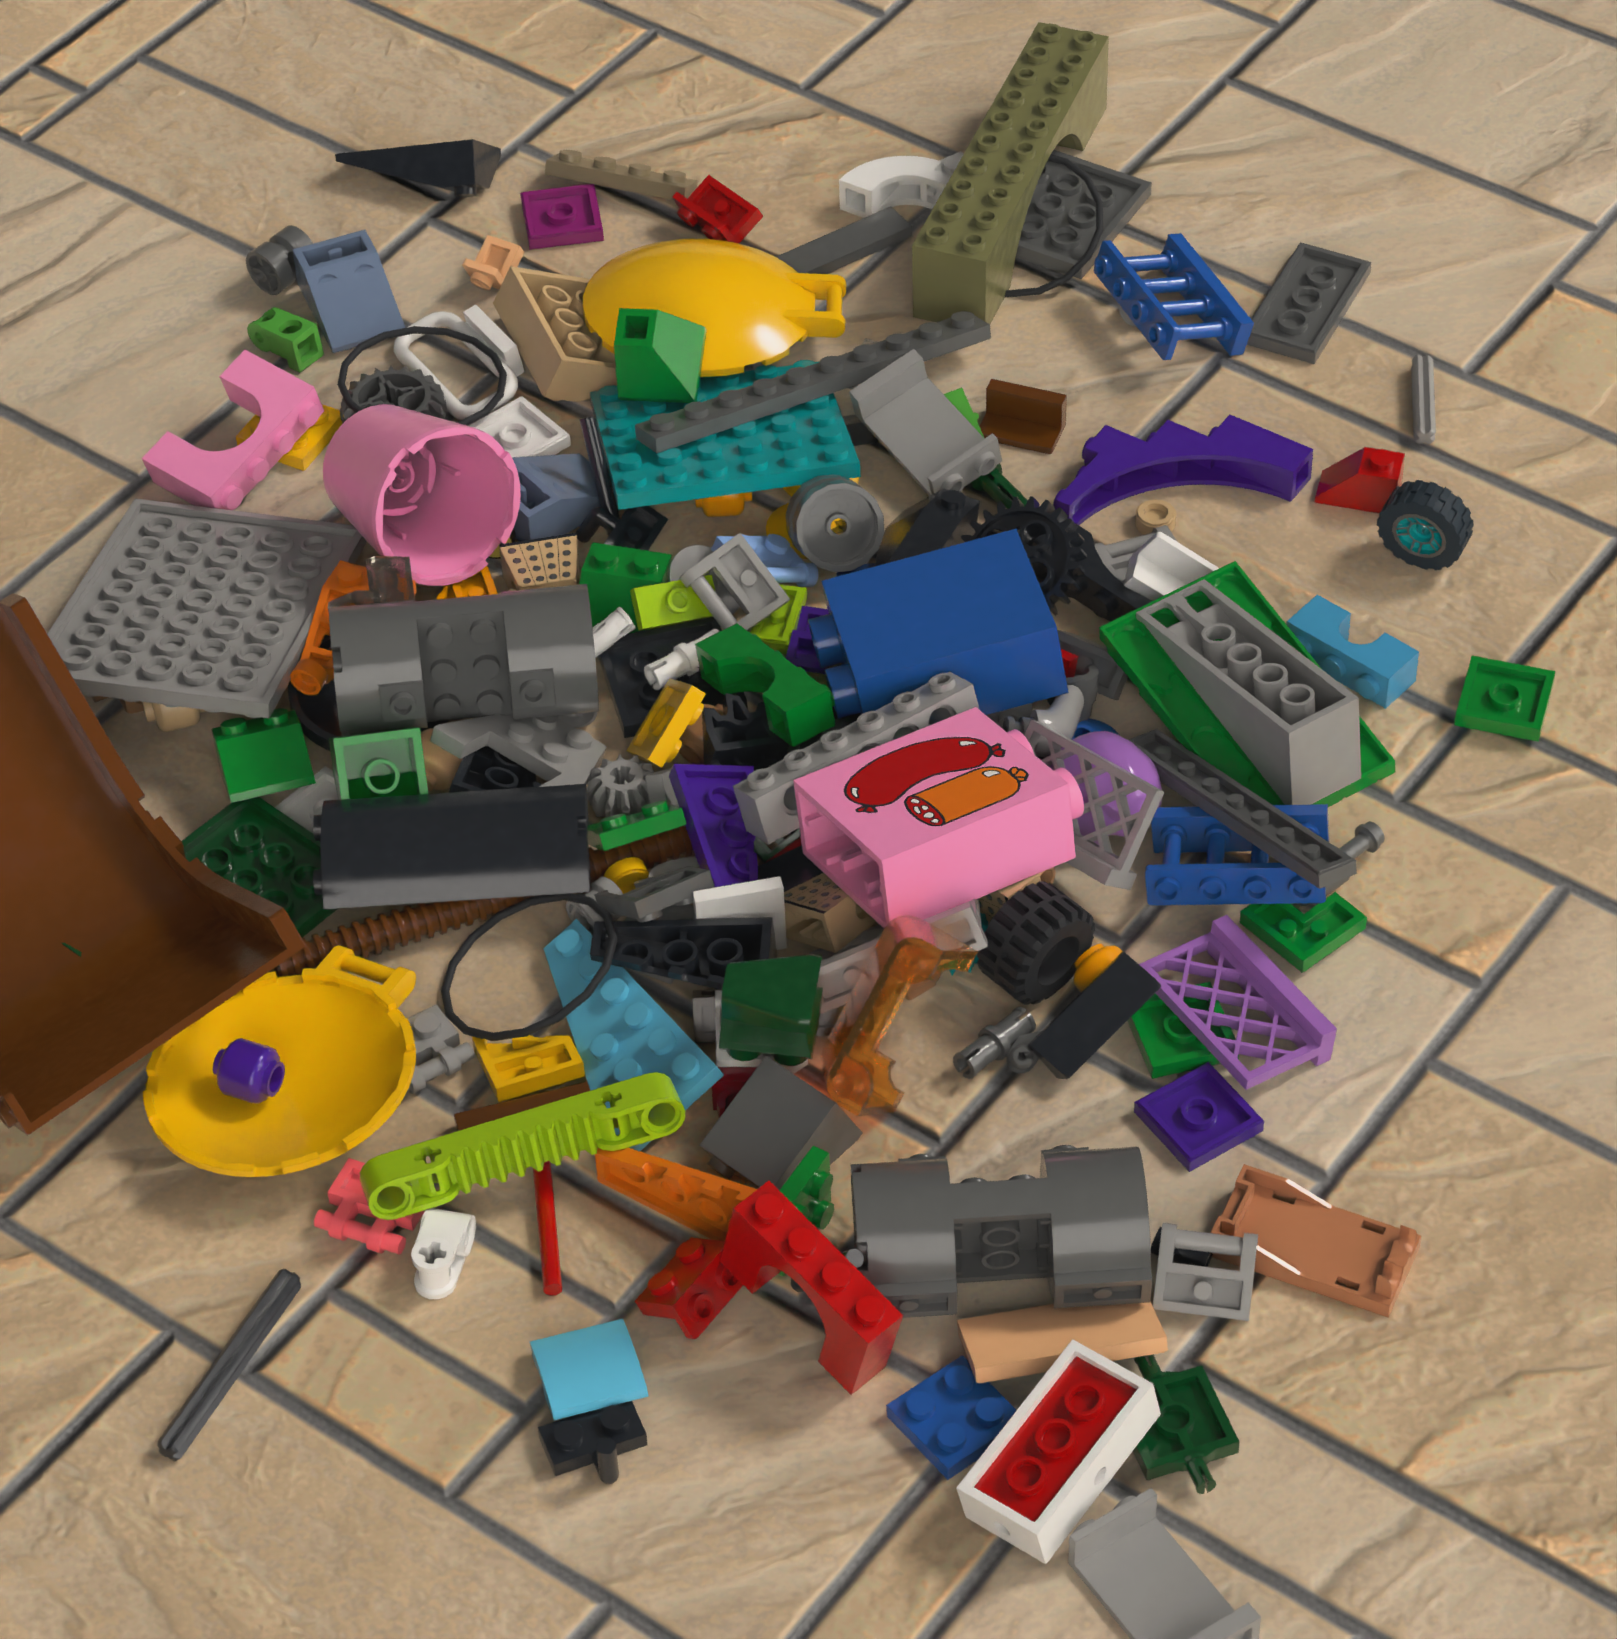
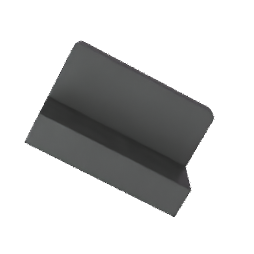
M1057 630L1060 648L1079 656L1074 677L1082 675V671L1086 666L1090 664L1096 665L1099 669L1097 693L1113 700H1119L1128 676L1108 654L1106 647L1074 633Z

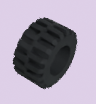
M1039 881L1037 884L1032 883L1022 891L1019 890L1005 902L988 924L984 932L988 941V947L977 952V957L979 958L977 962L978 967L982 970V973L1022 1004H1038L1042 1000L1053 996L1074 976L1077 970L1075 968L1076 960L1092 945L1095 931L1094 918L1051 883H1046L1045 881Z

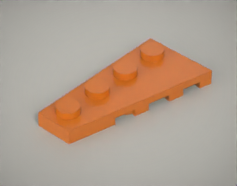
M598 1148L597 1154H595L598 1182L712 1240L725 1241L733 1208L757 1190L631 1148L616 1151Z

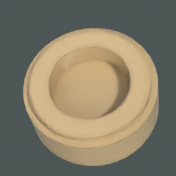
M1154 499L1145 501L1137 507L1135 526L1141 534H1150L1154 528L1167 525L1171 532L1175 529L1176 510L1170 503Z

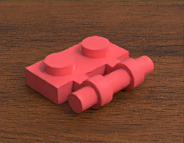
M348 1158L327 1192L329 1204L338 1206L335 1213L322 1209L318 1210L314 1218V1226L328 1231L330 1237L345 1241L347 1238L365 1243L368 1250L381 1254L386 1250L400 1255L405 1248L406 1237L392 1233L394 1228L399 1226L413 1231L425 1210L393 1220L379 1219L373 1215L360 1183V1172L365 1163ZM359 1213L376 1220L370 1226L355 1221V1218Z

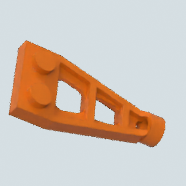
M340 560L322 586L301 659L290 674L292 685L301 693L313 696L320 692L324 684H328L334 679L332 651L319 648L324 636H330V607H339L341 604L352 606L412 600L417 593L415 580Z

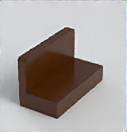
M991 379L986 388V414L979 427L984 438L993 433L998 438V443L1052 454L1066 426L1067 395Z

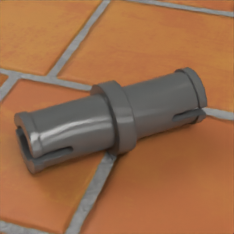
M1016 1007L1012 1013L995 1026L988 1025L983 1028L978 1034V1039L953 1056L956 1070L960 1073L969 1066L970 1068L963 1073V1077L973 1079L978 1072L994 1060H1003L1007 1057L1008 1051L1020 1035L1034 1032L1036 1023L1033 1016L1029 1013L1020 1020L1019 1017L1025 1014L1026 1009Z

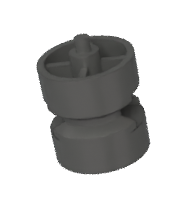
M286 226L272 236L269 242L262 243L247 254V270L260 289L270 295H277L297 279L292 249L313 244V242L298 227Z

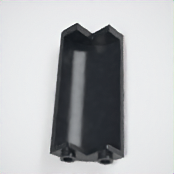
M586 784L327 800L323 802L322 814L314 815L313 817L315 841H320L321 869H314L313 884L315 896L323 895L324 909L590 892L589 816Z

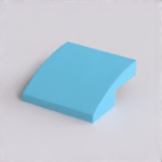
M623 1319L530 1341L533 1360L542 1380L545 1399L553 1420L649 1397L641 1366Z

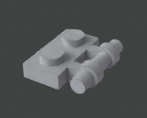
M437 1004L408 1018L416 1046L414 1075L408 1089L410 1093L414 1094L424 1089L426 1082L444 1073L450 1076L460 1071L461 1064L475 1058L474 1051L468 1042L460 1045L459 1032Z

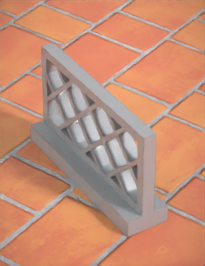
M1031 720L1024 736L1030 743L1034 755V749L1040 735L1046 737L1051 756L1042 759V762L1048 767L1053 765L1054 770L1060 767L1065 768L1063 760L1075 754L1078 755L1082 773L1074 776L1078 785L1083 782L1085 783L1089 802L1084 804L1083 814L1091 811L1096 831L1082 836L1077 818L1072 820L1076 858L1066 863L1106 886L1131 890L1137 874L1131 871L1130 868L1164 791L1045 724ZM1108 772L1113 791L1099 797L1094 777ZM1140 790L1147 794L1140 811L1131 815L1126 795ZM1116 800L1120 820L1106 826L1101 806ZM1123 829L1126 842L1120 856L1112 853L1108 835Z
M979 898L892 933H888L879 924L863 931L836 953L821 948L810 952L809 954L822 955L817 987L823 988L821 1014L988 947L987 938L981 927Z

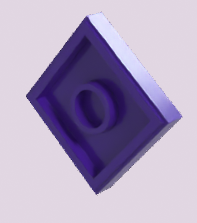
M1209 1062L1134 1102V1113L1188 1172L1264 1131V1120Z

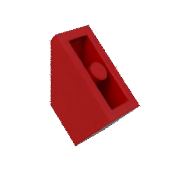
M1369 447L1358 450L1322 470L1315 495V503L1380 513L1393 490L1397 486H1402L1405 453Z

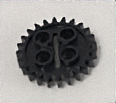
M1032 496L1028 499L1025 507L1018 497H1014L1012 506L1009 509L1001 501L997 502L998 513L992 515L986 509L983 510L985 522L980 524L971 521L970 524L976 532L973 536L962 535L961 539L964 542L1001 532L1013 529L1018 531L1020 529L1019 536L1036 578L1042 573H1047L1046 578L1039 585L1051 614L1054 616L1058 615L1055 603L1061 601L1069 604L1071 601L1065 592L1067 589L1079 590L1080 586L1073 580V577L1084 575L1086 572L1077 563L1087 558V554L1079 547L1085 541L1078 532H1075L1078 526L1071 518L1067 519L1068 515L1060 507L1055 510L1048 500H1045L1040 506L1038 501ZM1046 534L1042 543L1033 546L1037 537Z

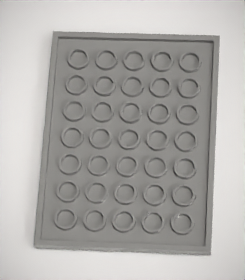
M135 498L47 635L84 696H103L119 698L127 702L142 701L163 704L167 707L180 706L203 709L211 713L242 714L250 718H270L291 680V672L301 659L322 586L340 560L355 564L367 541L353 525Z

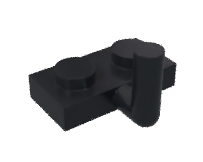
M598 506L591 510L576 531V535L579 541L587 543L601 526L610 532L604 544L648 551L668 521V518L650 506L626 509L621 518L618 519L604 508Z
M632 1401L570 1416L538 1427L540 1442L555 1476L594 1463L601 1481L606 1484H613L619 1477L617 1455L648 1445L646 1431Z

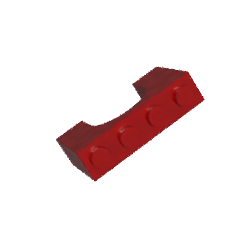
M770 1180L733 1208L720 1262L751 1294L755 1293L781 1271L792 1278L804 1290L816 1307L825 1329V1341L818 1362L852 1395L886 1367L903 1315Z

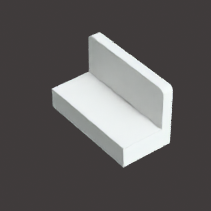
M1156 532L1130 557L1124 586L1154 601L1219 568L1166 534Z

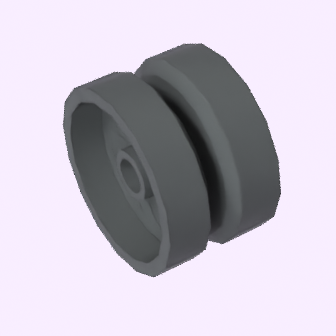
M836 474L817 476L803 483L791 497L786 511V529L794 547L817 567L832 572L852 571L867 563L878 551L885 532L884 515L877 500L852 479ZM840 518L839 521H835L836 527L831 529L833 520Z

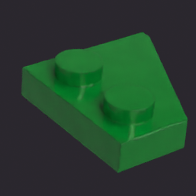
M663 800L643 806L640 813L628 816L623 813L600 820V823L589 825L588 845L606 851L687 825L681 807L668 805L667 801Z

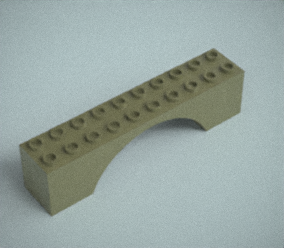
M1038 22L912 245L913 317L939 322L951 318L954 313L966 311L991 324L1005 298L1006 290H1009L1011 287L1016 253L1026 214L1040 175L1056 146L1084 151L1107 108L1109 36L1094 34L1091 31L1060 27L1052 23Z

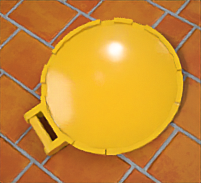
M676 239L632 249L604 264L592 276L585 288L583 316L591 333L595 332L602 339V346L614 355L619 308L660 310L702 325L707 331L700 377L727 376L744 373V366L761 362L767 366L789 355L790 347L797 341L803 342L806 337L837 338L843 335L846 321L842 315V298L846 294L847 284L846 280L840 275L798 273L775 256L746 245L713 239ZM815 300H827L826 311H815Z
M337 945L316 969L304 968L302 975L277 977L276 971L266 973L154 1049L146 1067L148 1078L145 1091H143V1102L149 1123L156 1136L164 1146L185 1162L213 1173L238 1177H268L305 1170L334 1159L356 1147L390 1118L402 1102L413 1078L416 1064L414 1035L408 1018H405L398 1008L415 987V972L404 967L393 969L355 956L352 949ZM352 974H355V975H358V976H361V977L370 979V980H372V981H369V980H366V979H363V978L354 976V975H352ZM238 1038L276 1049L280 1062H283L285 1066L283 1083L277 1094L273 1097L269 1096L259 1104L223 1094L217 1084V1075L213 1073V1063L217 1053L221 1049H226L231 1042Z

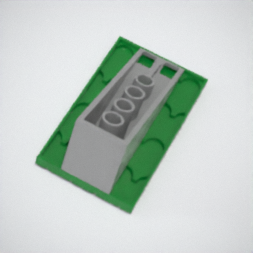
M1236 561L1099 627L1100 640L1106 646L1108 654L1139 689V695L1183 747L1272 805L1328 804V807L1343 800L1344 797L1347 798L1376 783L1377 780H1382L1396 772L1395 760L1359 716V697L1322 670Z

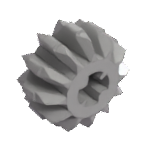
M619 753L616 761L612 762L602 759L600 768H592L586 789L587 799L590 801L596 817L607 818L623 813L628 816L642 812L641 808L650 804L646 776L654 773L651 763H641L637 755L629 760H624Z

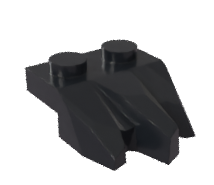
M725 693L723 715H720L714 708H703L702 730L705 765L754 766V771L774 765L783 760L785 755L788 754L787 750L790 745L769 730L764 701L758 703L755 712L750 713L740 696Z

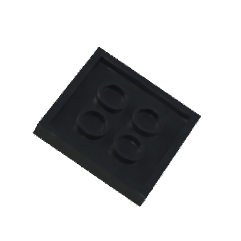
M714 617L629 633L598 656L624 738L636 735L664 688L663 686L661 689L655 690L653 684H649L644 674V667L669 655V653L674 651L673 648L682 642L688 644L713 629H717L719 632L722 631L721 626ZM698 667L699 671L691 676L685 674L675 679L693 685L706 693L701 703L710 704L714 707L717 704L723 705L725 695L702 679L700 667ZM732 693V695L740 696L748 709L745 693Z

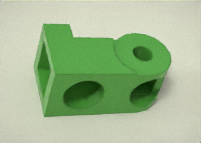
M273 307L266 311L258 320L248 324V335L258 349L264 352L271 351L287 359L289 368L299 373L324 355L317 323Z

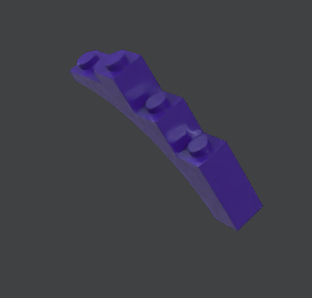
M1230 414L1219 427H1213L1208 436L1170 420H1167L1157 432H1152L1146 441L1105 425L1095 437H1090L1086 441L1082 450L1084 466L1079 469L1070 485L1057 493L1053 506L1055 510L1059 507L1063 509L1068 515V519L1071 518L1074 523L1080 525L1095 513L1125 498L1147 491L1184 485L1233 486L1274 495L1291 502L1311 479L1313 449Z

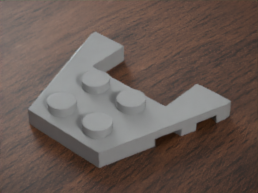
M496 714L434 726L430 739L432 743L459 759L484 746H489L548 781L539 787L575 784L588 785L591 769L600 766L607 747L593 739L588 732L576 729L559 719L558 716L513 720L512 714Z

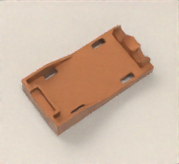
M1245 1164L1236 1179L1235 1188L1222 1215L1218 1216L1210 1232L1243 1237L1244 1233L1258 1234L1254 1272L1388 1318L1421 1244V1235H1418L1416 1230L1403 1225L1397 1228L1332 1206L1287 1178ZM1212 1253V1258L1240 1267L1241 1256ZM1339 1282L1345 1284L1346 1287L1338 1285L1336 1283Z

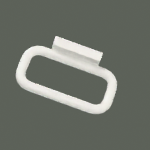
M476 304L463 312L466 322L454 313L441 311L431 313L408 326L447 327L477 338L497 353L507 373L504 397L490 413L499 409L514 397L518 390L517 376L525 372L517 345ZM410 334L396 338L394 341V354L403 366L407 365L410 372L421 369L424 376H433L434 382L440 384L441 390L444 393L447 411L455 418L463 420L484 409L496 395L497 391L474 405L462 404L409 350L410 344L425 334ZM462 341L499 379V373L492 359L473 344Z

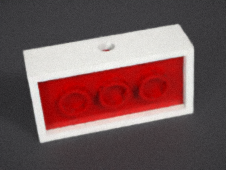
M1072 1339L956 1487L966 1518L1047 1564L1161 1415L1153 1383Z

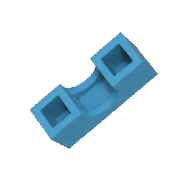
M1316 595L1287 621L1286 625L1323 671L1336 681L1359 693L1362 697L1386 709L1416 682L1419 651L1387 633H1383L1377 640L1368 644L1349 642L1351 613Z

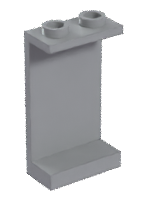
M912 349L849 391L855 415L929 496L943 488L961 492L966 485L981 475L989 474L1002 462L998 438L992 433L984 439L927 377L923 358L915 349Z
M1152 1488L1136 1497L1128 1496L1124 1498L1112 1511L1097 1520L1090 1519L1081 1523L1069 1535V1565L1130 1639H1259L1261 1616L1249 1602L1234 1610L1156 1518L1157 1494Z

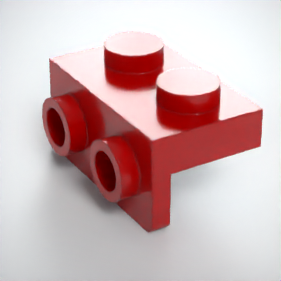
M710 175L702 181L688 198L678 192L672 196V199L680 208L676 212L677 215L692 228L696 224L702 227L701 231L708 239L739 244L763 218L758 208Z
M691 1237L677 1248L676 1255L661 1272L655 1274L648 1281L645 1290L635 1300L642 1314L675 1319L686 1338L697 1339L743 1286L720 1262L725 1241Z

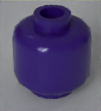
M238 1038L231 1042L226 1049H221L217 1053L213 1063V1073L217 1075V1084L223 1094L259 1104L269 1096L273 1097L277 1094L283 1083L285 1066L283 1062H280L276 1049Z

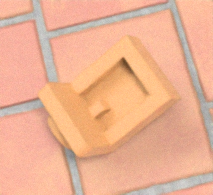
M487 235L475 261L465 258L462 266L471 277V283L484 290H490L491 287L500 289L510 266L518 267L524 255V250L520 245Z

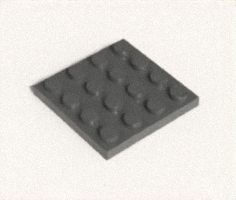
M1053 150L1051 154L1069 159L1091 177L1103 201V233L1091 260L1073 276L1082 279L1094 265L1102 241L1111 240L1113 242L1149 198L1152 182ZM1047 161L1026 214L1016 257L1066 274L1086 254L1096 231V203L1084 180L1065 165Z

